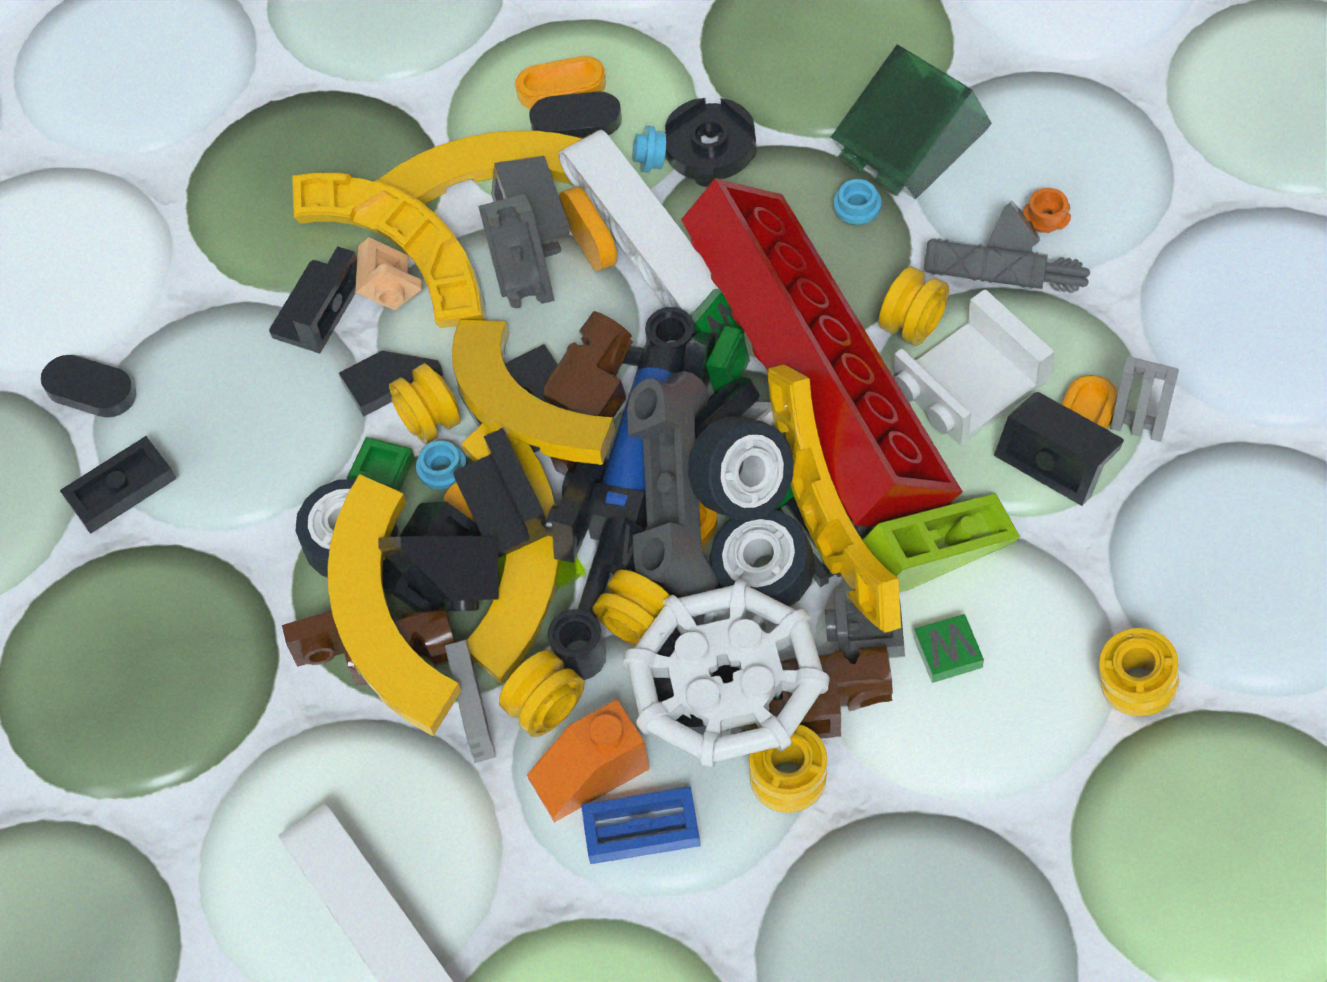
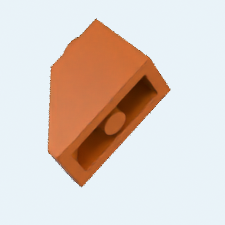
M618 699L569 725L531 769L527 777L555 823L580 809L581 804H587L648 771L650 768L645 742Z

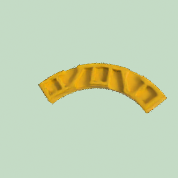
M501 131L464 137L422 152L396 166L378 180L399 188L423 204H426L447 193L446 188L470 179H473L474 183L493 179L494 163L544 156L552 179L572 185L561 166L558 154L559 151L580 141L582 138L543 131Z
M315 172L292 175L293 217L299 224L312 222L351 224L375 232L396 244L408 254L422 273L431 296L435 323L440 329L458 326L460 319L486 320L483 295L478 277L469 257L452 231L438 215L421 201L385 182L353 178L350 174Z
M460 319L453 338L452 365L459 393L476 418L493 432L503 428L509 442L519 444L522 441L539 447L543 455L573 462L603 464L615 433L613 417L592 416L558 408L533 396L513 379L504 364V349L509 336L506 321Z
M785 364L768 368L769 372L767 374L774 425L781 433L785 432L794 460L793 477L790 485L817 550L832 574L841 573L852 590L848 592L847 597L870 622L884 633L900 629L899 578L888 571L865 545L847 516L837 495L817 433L811 399L810 379Z
M483 423L461 443L463 452L474 462L489 455L484 436L493 433V431ZM522 441L519 444L510 442L545 513L547 521L549 511L555 503L542 465L529 444ZM546 536L506 554L503 576L499 585V599L493 600L481 623L466 640L472 660L501 685L521 664L535 643L550 601H553L559 575L560 560L554 559L553 537Z
M359 474L339 512L330 542L327 568L328 593L332 615L345 650L355 669L362 675L368 685L399 716L434 736L461 693L458 682L438 672L408 645L391 618L383 587L382 566L385 555L378 548V538L390 537L397 518L406 505V500L403 493Z

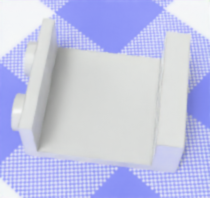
M984 289L970 299L968 323L920 358L914 360L904 349L897 351L894 354V379L908 402L914 401L927 413L930 423L941 434L948 433L961 446L1051 379L1055 351Z

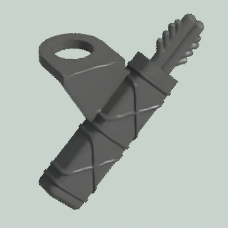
M1013 201L1004 206L987 246L981 243L972 244L951 241L949 239L931 238L927 242L924 271L932 273V275L941 274L940 276L948 275L969 278L974 281L981 280V282L989 281L988 283L997 282L1018 285L1023 288L1030 287V289H1042L1044 282H1050L1056 291L1061 289L1063 292L1068 290L1070 293L1078 291V287L1088 286L1089 281L1086 277L1090 275V270L1081 267L1083 263L1079 262L1078 259L1072 261L1071 258L1065 260L1064 257H1060L1055 262L1049 263L1047 262L1048 254L1038 253L1037 251L1033 252L1032 247L1040 242V237L1036 230L1033 229L1032 224L1026 221L1023 212Z

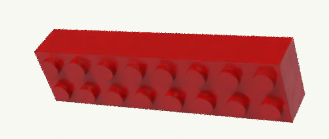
M715 178L683 216L681 221L691 237L690 242L693 248L701 254L709 268L711 280L722 291L732 309L731 314L734 320L742 326L753 346L752 351L755 357L763 363L767 372H769L768 368L785 364L810 379L814 419L823 456L837 495L849 519L855 525L876 527L882 522L950 505L963 492L784 196L779 193Z

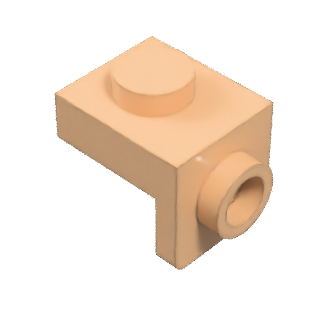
M370 237L358 246L355 293L371 299L379 305L397 310L421 291L422 280L408 274V255Z

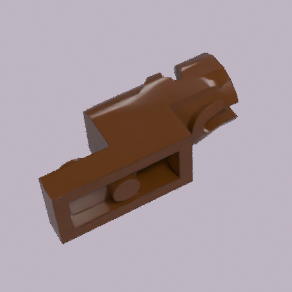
M593 311L579 330V333L583 336L581 338L583 345H578L575 342L568 345L566 353L545 383L543 396L546 403L558 408L592 416L614 418L626 400L622 381L616 377L626 353L633 343L630 340L632 335L615 320L602 313ZM550 457L555 471L564 476L569 469L575 470L578 462Z
M387 601L391 618L408 645L420 657L427 656L432 661L434 667L449 663L445 645L455 643L445 607L433 611L402 614V619L395 621ZM332 610L282 625L286 645L297 667L306 664H324L332 660L334 656L344 653L355 684L368 685L362 675L355 669L344 648L332 615Z
M886 645L859 648L858 659L855 664H851L845 658L843 650L819 655L823 672L830 677L828 691L817 697L800 725L814 731L820 739L841 737L840 707H848L850 712L873 704L893 701L892 677ZM796 657L781 661L783 670H799ZM782 691L781 700H774L769 703V712L777 718L793 693ZM756 723L732 728L730 729L731 735L758 729Z

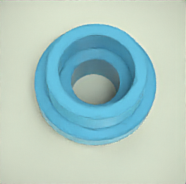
M646 125L643 134L635 135L633 162H640L641 172L650 173L651 168L662 169L666 152V133L655 131L654 126Z
M863 179L849 180L835 194V214L839 219L848 224L862 225L869 223L881 211V196L870 182Z
M439 440L427 444L422 449L416 462V471L420 481L425 486L435 490L449 489L450 486L456 483L453 476L454 471L466 466L467 462L461 449L448 441ZM441 465L449 466L444 470L435 471V469Z

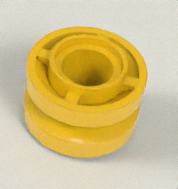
M909 266L894 280L884 297L879 315V327L891 334H896L902 329L903 340L918 346L927 339L939 324L946 308L949 285L937 278H932L925 284V273L913 266Z
M424 363L412 370L413 382L409 383L400 377L389 384V390L392 395L393 406L406 428L412 435L417 436L422 443L427 444L437 438V425L440 424L445 429L450 430L460 424L461 419L458 405L449 387L437 372H434Z
M618 570L608 583V589L611 594H601L593 606V612L596 614L597 619L611 633L625 642L636 645L665 606L663 600L670 595L657 583L640 574L628 570Z
M1132 628L1117 633L1104 645L1099 658L1101 688L1111 706L1124 714L1144 717L1157 714L1172 703L1179 688V664L1177 652L1165 636L1150 629ZM1136 667H1143L1152 671L1149 675L1140 678L1127 674L1129 670Z
M550 650L540 651L524 661L506 681L499 696V706L510 717L519 718L520 726L530 736L539 737L556 728L573 711L583 694L584 680L572 669H564V662L554 652Z
M800 724L790 738L791 745L783 751L772 748L749 754V777L752 791L763 805L778 812L793 813L809 808L819 800L826 787L827 752L825 745L814 731ZM784 762H792L801 768L794 773H782L775 767Z

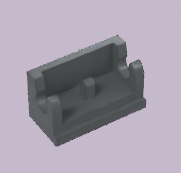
M544 156L494 163L491 191L494 202L526 194L534 213L541 243L550 238L557 239L569 235L570 225ZM559 242L541 244L544 258L556 255L562 251Z
M526 194L478 206L502 298L507 296L509 304L513 308H521V299L527 296H536L537 301L541 304L555 301L534 213Z

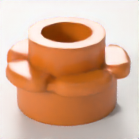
M1042 188L1034 192L1030 197L1029 204H1026L1023 210L1026 221L1032 223L1033 229L1042 233H1050L1056 229L1062 230L1071 220V214L1068 213L1070 211V204L1066 195L1054 188Z

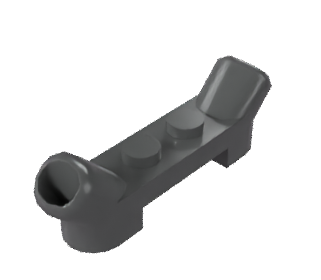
M686 371L673 373L663 382L652 378L644 379L631 392L627 408L628 436L643 440L647 530L633 535L635 569L638 574L651 581L660 583L670 596L674 595L677 598L715 590L719 585L714 569L701 549L699 500L692 491L688 477L689 456L696 442L694 419L707 406L709 393L701 379L693 373Z

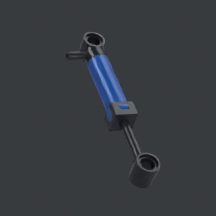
M665 307L650 315L645 327L646 343L644 348L630 346L622 364L637 366L638 368L601 483L594 484L585 513L590 538L599 540L578 609H570L560 613L553 619L548 629L551 651L564 662V669H572L583 680L594 677L602 670L606 663L607 652L602 630L597 616L593 612V606L600 595L605 593L610 573L600 567L598 563L611 518L626 516L646 530L647 527L643 440L628 436V400L636 385L644 379L652 378L663 382L673 373L682 372L686 344L696 334L692 316L685 310L677 307ZM578 640L588 642L583 648L577 650L567 648L572 642Z

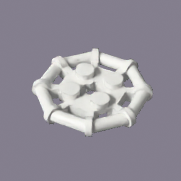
M736 580L732 586L677 598L671 595L663 600L665 606L636 646L625 652L623 666L629 670L639 717L637 718L636 725L643 734H654L697 757L701 760L702 766L715 767L716 762L772 748L783 751L791 745V736L817 697L828 691L830 677L823 672L811 630L813 618L805 609L795 610L749 587L748 581ZM730 608L729 619L699 626L692 619L695 616ZM747 610L778 626L769 634L762 631L755 621L746 619ZM677 627L681 636L675 642V651L670 657L658 655V651ZM793 644L799 670H783L778 652ZM723 665H730L739 669V671L733 673V681L730 683H723L720 676L711 677V675L718 670V667ZM653 677L670 678L674 696L659 702ZM782 691L793 693L777 718L769 712V703L776 694L778 698ZM683 714L691 718L690 714L702 719L703 725L706 726L704 735L676 720ZM753 723H756L758 729L722 737V731Z

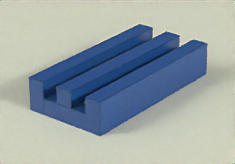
M691 786L581 804L590 865L701 846ZM683 807L684 813L633 819L626 823L596 827L595 824L596 821ZM686 828L685 830H679V831H673V832H667V833H661V834H655V835H649V836H643V837H637V838H631V839H625V840H619V841H613V842H607V843L598 844V842H602V841H608V840H614V839H620V838H626V837H632V836H638V835H644V834H650V833H656V832H662V831H668V830Z

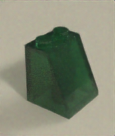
M897 44L830 138L841 150L838 158L847 166L859 173L865 167L877 175L874 181L892 195L898 196L903 191L916 200L987 131L992 122L971 88Z

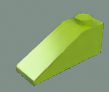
M994 493L879 523L863 539V542L876 559L888 571L899 578V592H903L1016 542L1020 535L997 494Z

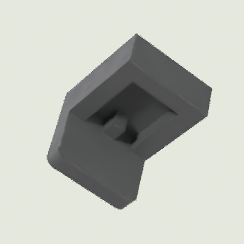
M845 589L834 590L835 609L825 610L828 642L838 641L839 650L845 652V658L849 661H856L858 659L859 648L884 645L887 647L889 658L905 657L901 602V628L884 633L870 622L853 603H846Z

